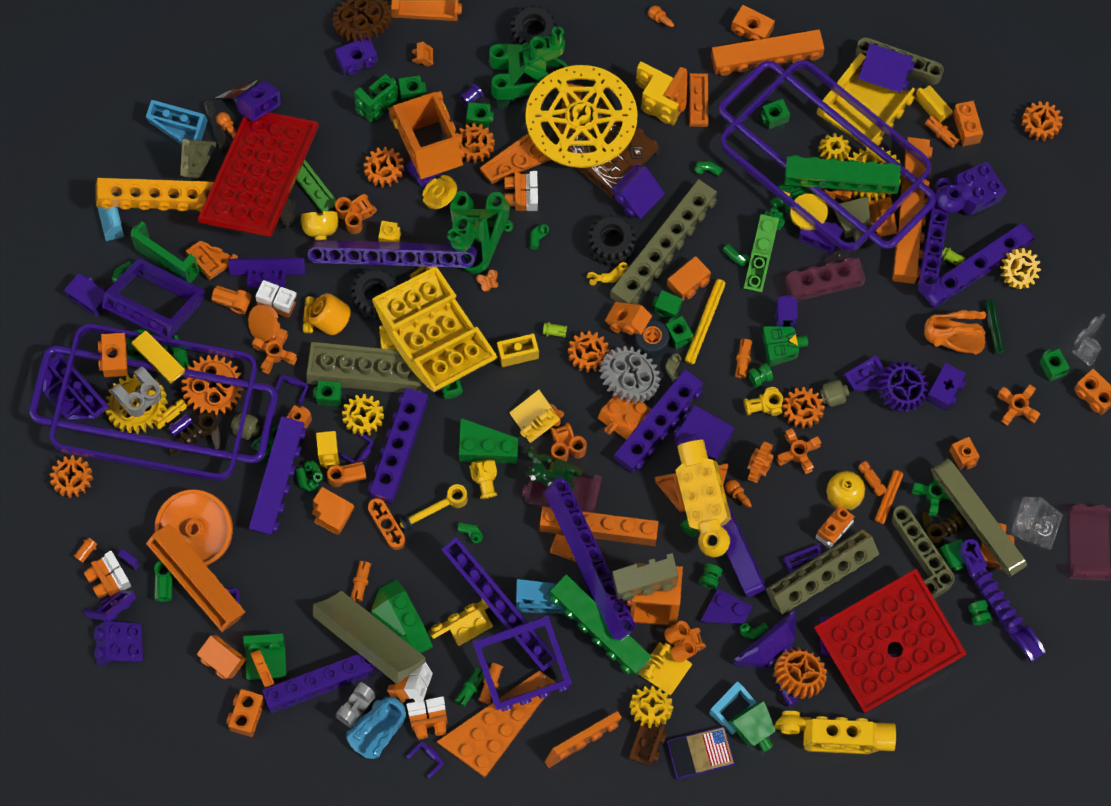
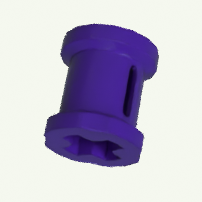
M474 83L464 94H459L461 101L467 107L469 102L473 103L478 98L484 96L481 89Z

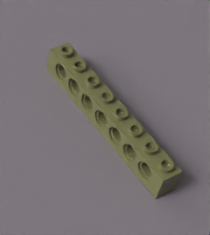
M698 179L612 288L610 293L611 299L621 303L638 304L641 298L639 296L643 291L645 293L648 291L654 277H659L663 270V265L670 263L674 256V251L681 249L685 242V237L692 235L696 228L694 227L696 223H701L706 216L705 212L707 209L714 207L717 202L716 190ZM694 202H700L702 205L696 206ZM683 216H690L691 219L685 220ZM677 229L680 231V233L675 234L672 232V230ZM667 243L669 244V247L664 248L661 246V244ZM656 257L659 260L657 262H653L650 260V258ZM645 271L648 274L646 276H642L639 274V272ZM634 285L637 289L630 290L628 286Z

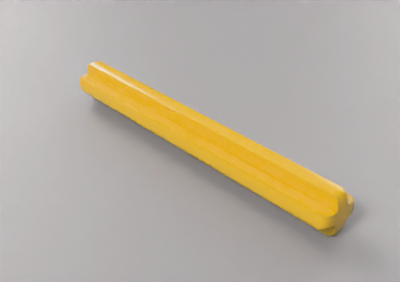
M717 279L685 357L686 363L693 365L696 361L726 283L723 280Z

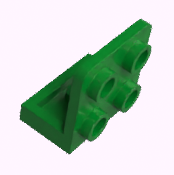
M395 83L388 86L373 100L360 87L354 92L356 112L361 117L364 116L370 123L375 119L378 120L384 114V111L393 107L398 102V90Z

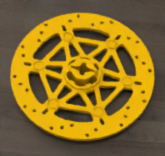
M589 65L568 66L547 75L534 88L527 102L526 126L535 146L549 159L569 167H594L611 161L627 148L636 131L637 106L626 84L611 72ZM576 79H587L596 83L593 87H569L566 82ZM556 88L559 91L558 96L548 111H542L541 106L544 99ZM606 88H609L617 96L622 110H615L603 93ZM574 92L589 93L580 100ZM566 94H569L576 102L570 104ZM593 94H597L593 104L587 102ZM562 98L566 108L554 110ZM600 98H602L609 110L596 108ZM565 114V119L552 117L554 115ZM598 114L610 115V117L598 118ZM542 122H548L560 140L557 145L553 144L545 135L541 127ZM609 122L604 132L600 134L597 124ZM615 122H622L623 124L617 137L610 144H606L604 139ZM554 123L567 124L563 134L560 133ZM593 128L597 138L595 139L588 130ZM569 130H575L576 132L567 139ZM582 132L590 141L574 140ZM569 146H595L597 151L591 153H572L567 151Z

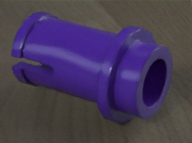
M185 414L174 424H169L168 431L173 437L180 436V433L192 425L193 421Z
M786 689L780 690L785 700L784 704H787L788 707L794 706L799 702L798 696L794 698L792 693L787 695Z

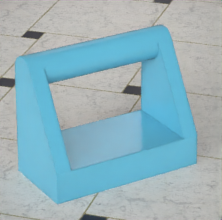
M98 207L105 240L109 241L124 237L118 208L104 209Z
M738 681L710 709L709 713L719 724L725 726V729L732 735L736 731L721 713L738 695L742 696L750 706L756 703Z

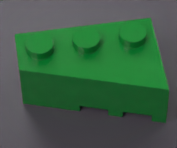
M461 418L459 462L492 459L495 460V463L517 464L518 438Z

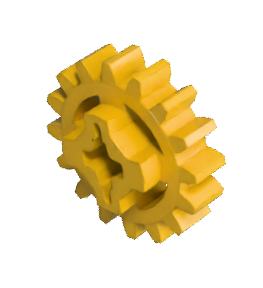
M1025 248L1012 249V253H1006L1007 259L1001 260L1005 264L1000 266V269H1004V272L1000 275L1006 276L1004 282L1010 283L1009 287H1016V289H1022V287L1029 288V284L1034 285L1033 279L1039 278L1036 272L1041 271L1040 268H1037L1040 261H1035L1037 255L1031 254V250H1025Z
M363 394L362 398L356 395V400L354 401L349 399L350 405L345 404L344 409L346 411H342V416L345 417L343 423L347 424V430L353 428V434L355 435L359 431L361 436H363L364 432L371 435L370 430L372 429L377 432V425L382 426L380 419H384V414L381 413L383 412V407L379 406V400L373 402V396L366 399V394Z
M644 686L643 692L638 689L636 695H632L629 706L631 708L630 714L635 715L634 721L641 720V726L647 723L648 728H651L652 724H655L658 728L660 722L665 725L667 719H670L673 710L671 705L672 699H667L668 693L662 694V688L656 691L654 686L651 687V690Z

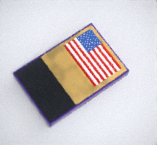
M725 726L667 740L677 780L735 766Z

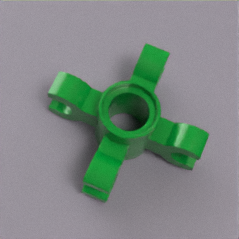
M934 477L933 482L929 486L914 483L912 494L925 495L930 502L929 516L936 517L939 502L942 499L951 501ZM937 489L941 495L936 496L931 490Z

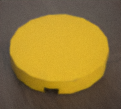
M442 175L440 176L441 178H434L426 185L422 194L424 196L423 202L430 209L443 208L453 200L457 191V185L450 176Z
M803 194L794 200L820 223L824 224L828 208L821 198L814 194ZM790 208V217L795 225L803 230L816 229L794 209Z

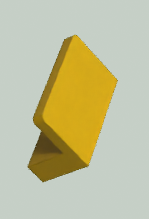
M930 85L925 89L921 87L917 89L915 99L937 121L942 123L953 114L951 108Z

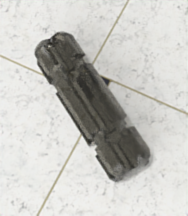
M839 248L832 255L826 256L824 261L828 267H831L835 262L841 261L858 249L844 251Z

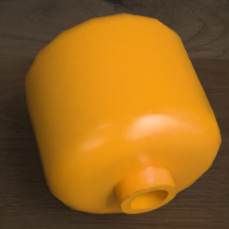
M325 293L318 297L311 306L309 321L324 333L333 336L341 332L347 325L351 310L346 303L334 295Z

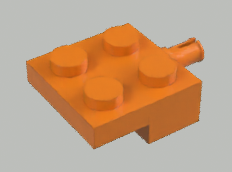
M616 395L601 409L598 419L607 425L604 429L607 434L615 431L627 440L652 409L640 401L634 404L632 399L629 403H627L626 398L620 401V396Z

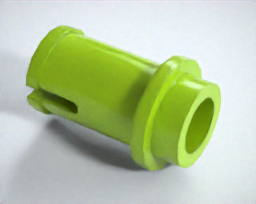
M945 247L942 252L943 261L947 260L956 266L963 263L966 258L955 253L951 248Z
M550 322L544 323L543 334H546L547 337L548 335L566 337V325L550 324Z

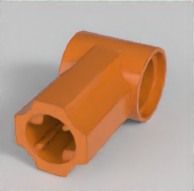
M217 285L214 288L211 300L214 303L229 307L238 314L244 315L252 295L243 290L233 291Z
M363 462L345 466L334 465L327 472V481L334 488L340 487L345 483L366 479ZM337 473L340 474L341 477L339 479H333L331 475Z

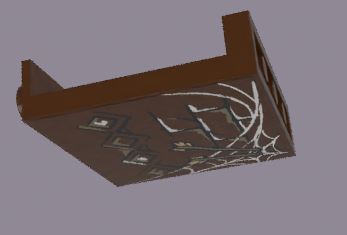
M604 101L597 107L609 110ZM598 114V118L610 117V115ZM609 122L597 124L600 134L604 132ZM615 122L604 139L606 144H610L617 137L621 130L622 122ZM636 127L631 142L616 158L602 165L577 169L614 199L615 195L611 189L635 164L643 166L653 155L657 156L659 146L654 139H649L641 128ZM592 128L588 130V132L596 139L597 136L594 129ZM573 130L567 136V139H569L576 131ZM581 132L574 141L590 140ZM569 146L567 151L572 153H591L597 151L595 146Z

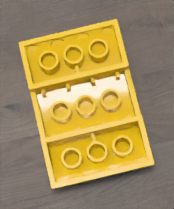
M433 267L372 299L379 318L396 349L415 375L433 392L498 358L479 328H474L455 300L456 294L437 267Z

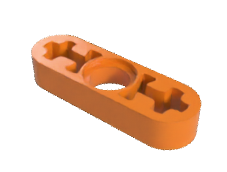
M372 499L368 504V511L387 544L393 550L403 548L405 536L386 504L381 499ZM375 504L377 506H381L380 511L382 513V516L380 518L377 510L373 511V505ZM383 520H390L392 526L384 529L381 526ZM393 531H394V535L396 536V538H400V539H399V541H400L399 544H397L396 542H393V543H392L393 537H392L391 533H392Z

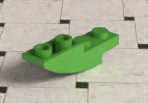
M763 214L760 216L745 280V289L758 292L763 291L779 218Z

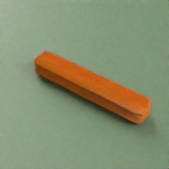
M894 470L875 517L877 523H885L903 477V473L898 470Z

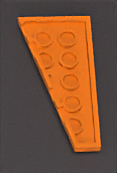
M538 671L499 698L500 702L555 683V681L541 671ZM539 696L531 698L532 702L520 705V702L513 704L512 709L504 712L501 709L496 710L493 702L438 740L437 744L486 778L544 698L539 699Z

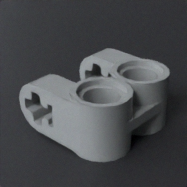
M142 366L134 371V375L142 384L138 391L128 394L120 384L110 389L118 402L133 417L143 415L149 406L155 405L161 400L160 386ZM150 390L156 392L154 395L150 396L146 394ZM134 402L140 403L138 407L131 406Z
M360 682L354 689L348 702L337 711L336 718L352 729L357 720L367 713L375 702L374 691L366 684Z

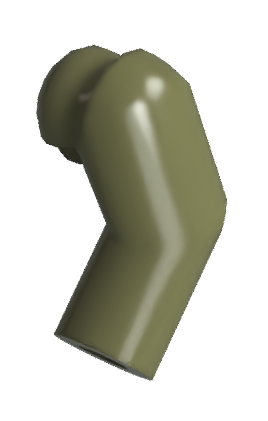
M677 353L671 355L665 365V370L673 383L680 376L677 368L680 364L681 356Z

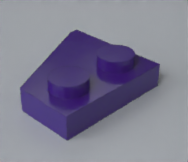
M876 355L848 371L843 376L852 391L878 390L882 386L877 382L882 379L880 374L885 371Z
M718 588L700 622L702 624L719 623L726 625L732 623L734 625H741L745 623L753 606Z
M121 590L101 601V607L95 610L88 608L84 613L87 618L112 621L117 617L118 613L131 605L136 596L132 591Z

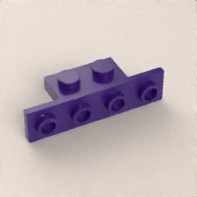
M304 258L229 259L228 261L230 275H248L247 288H260L263 280L279 287H286V275H305Z

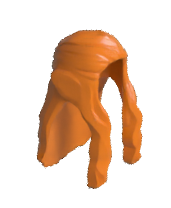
M961 310L944 315L934 314L926 320L924 335L926 340L933 343L935 347L942 345L957 352L973 353L974 355L982 352L985 348V331L982 326L977 323L967 324L950 320L952 318L984 319L986 318L984 311Z

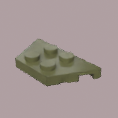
M183 138L180 175L190 178H202L211 158L208 156V152L211 147H216L217 142Z

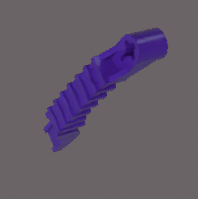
M974 539L966 540L959 546L958 553L967 567L968 575L974 580L975 586H978L981 591L980 594L985 597L987 604L992 608L993 614H996L999 623H1002L1006 633H1009L1010 638L1018 644L1029 661L1033 662L1045 654L1046 651L1034 631L1028 625H1022L1021 622L1024 618L1016 616L1017 610L1011 609L1009 605L1010 600L1004 598V591H1000L997 587L999 583L997 581L994 582L991 578L992 572L988 573L986 570L987 563L981 553L978 542ZM971 547L972 551L967 552L966 548Z

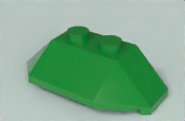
M395 580L379 588L371 614L419 653L433 648L418 613L399 581Z

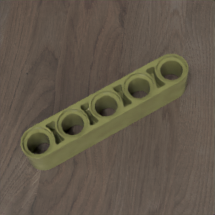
M862 38L858 41L856 56L860 53L866 56L868 50L864 51L861 48L869 49L871 43L913 57L912 62H915L914 66H919L920 69L913 68L912 73L908 72V77L931 85L938 84L941 81L944 69L936 61L870 38Z

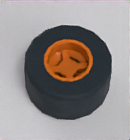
M650 320L642 335L635 334L636 348L640 349V353H646L648 357H657L663 354L668 347L669 330L662 322Z

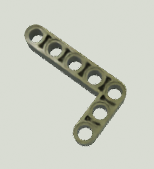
M898 506L893 512L891 521L929 578L924 583L933 590L932 596L935 599L951 588L954 582V574L911 511L906 506ZM903 514L906 519L900 520L896 515ZM912 529L917 535L911 536L907 530ZM918 546H925L927 548V551H920L918 549ZM930 561L936 562V563L938 564V567H937V568L931 567V566L929 565V562H930ZM940 578H947L949 580V583L943 584L940 581Z

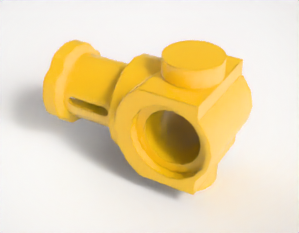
M770 387L765 389V393L760 394L759 398L744 399L747 416L758 411L771 414L772 416L782 414L783 396L778 391V388ZM776 399L779 403L771 404L769 400Z
M488 459L472 462L471 466H469L471 477L480 485V499L496 497L497 493L494 491L493 480H495L497 475L495 460Z

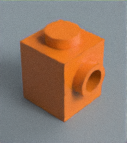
M294 405L287 418L304 422V428H308L312 421L310 411L303 406L297 407Z
M970 437L952 444L949 450L960 470L964 468L968 470L975 467L980 457Z

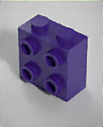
M635 164L611 189L615 195V200L624 207L625 214L630 218L641 219L665 194L647 167Z

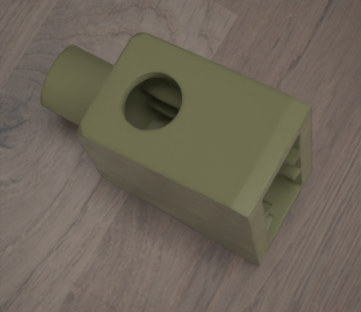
M868 197L840 204L865 226L871 227ZM833 209L834 217L839 226L843 228L845 238L854 236L855 242L859 240L864 234Z

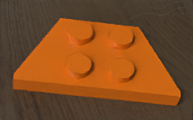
M728 464L718 465L723 484ZM677 474L655 477V483L679 512H685Z

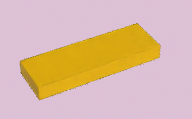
M146 330L131 342L132 346L170 384L185 372V369Z

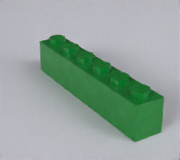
M798 155L787 156L784 185L897 194L900 185V165L893 163L877 164L873 161L866 163L856 160L839 161L835 158L829 160L818 157L802 158Z
M567 574L562 576L547 592L550 596L549 600L556 606L560 605L564 609L563 613L570 620L574 619L578 623L577 627L585 634L588 632L593 637L591 640L598 647L602 646L607 651L606 655L611 660H617L621 664L620 668L626 674H636L652 657L630 635L623 640L614 639L596 602Z

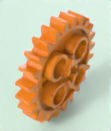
M207 355L206 361L200 357L199 364L193 361L194 368L191 366L187 367L189 370L200 372L212 369L216 375L240 378L242 375L241 373H235L238 368L237 366L231 368L232 361L226 364L224 363L225 357L219 361L217 355H215L214 360H211L210 355ZM185 377L186 379L181 381V384L186 385L181 388V391L187 392L183 399H190L187 405L194 404L193 411L199 408L200 415L204 411H207V413L214 412L215 417L218 416V411L225 415L226 408L232 411L231 404L238 405L236 399H241L242 397L238 392H243L244 390L242 387L233 385L229 388H224L221 383ZM215 383L216 387L210 389L209 384ZM201 384L204 386V390L196 391L194 385ZM216 395L220 401L213 403L209 400V397Z

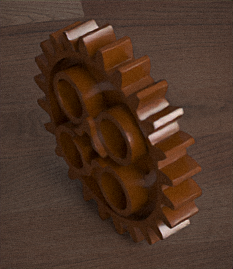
M347 0V3L341 2L342 7H336L337 12H333L334 17L332 18L334 29L338 35H341V38L346 37L347 41L353 38L354 42L361 39V42H363L364 38H368V40H371V36L377 38L378 32L383 34V29H388V24H391L392 12L390 5L384 0Z

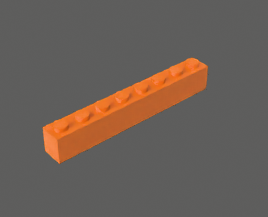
M907 138V141L925 154L927 158L932 157L933 147H929L930 140ZM905 149L903 167L919 179L926 171L925 166ZM904 176L902 178L901 196L913 185ZM925 180L923 183L929 187V181ZM918 188L899 207L898 232L928 202V198H925V194ZM926 215L895 246L892 281L915 284L916 278H919L921 267L918 266V260H922L923 249H920V243L924 241V232H921L922 226H925Z

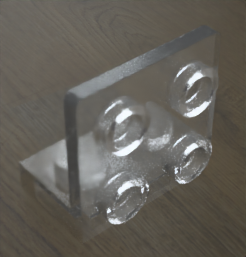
M1104 313L1100 317L1095 316L1089 323L1090 326L1087 329H1083L1077 336L1078 339L1074 342L1075 348L1073 353L1088 366L1095 362L1102 349L1095 339L1090 338L1101 327L1106 317Z

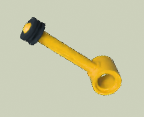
M459 484L451 486L448 490L447 498L410 517H407L406 514L403 518L400 517V526L405 531H408L407 529L413 528V523L448 505L454 508L464 507L468 501L465 487ZM455 493H461L463 497L459 500H455L453 498V495Z

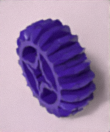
M898 361L897 364L893 362L890 364V367L884 368L885 372L880 374L882 379L878 380L877 383L882 386L878 388V391H882L883 394L879 398L885 397L884 404L890 403V409L896 407L897 412L902 411V409L904 412H908L909 409L913 411L916 409V406L922 405L921 401L926 400L927 397L924 394H927L929 390L924 387L929 383L924 382L923 379L927 375L921 376L922 369L916 370V364L910 366L909 361H906L904 364L902 361ZM894 373H897L896 383L891 385V378ZM902 384V385H904L905 387H908V388L904 389V388H902V387L899 386V385ZM915 388V395L909 401L910 391Z

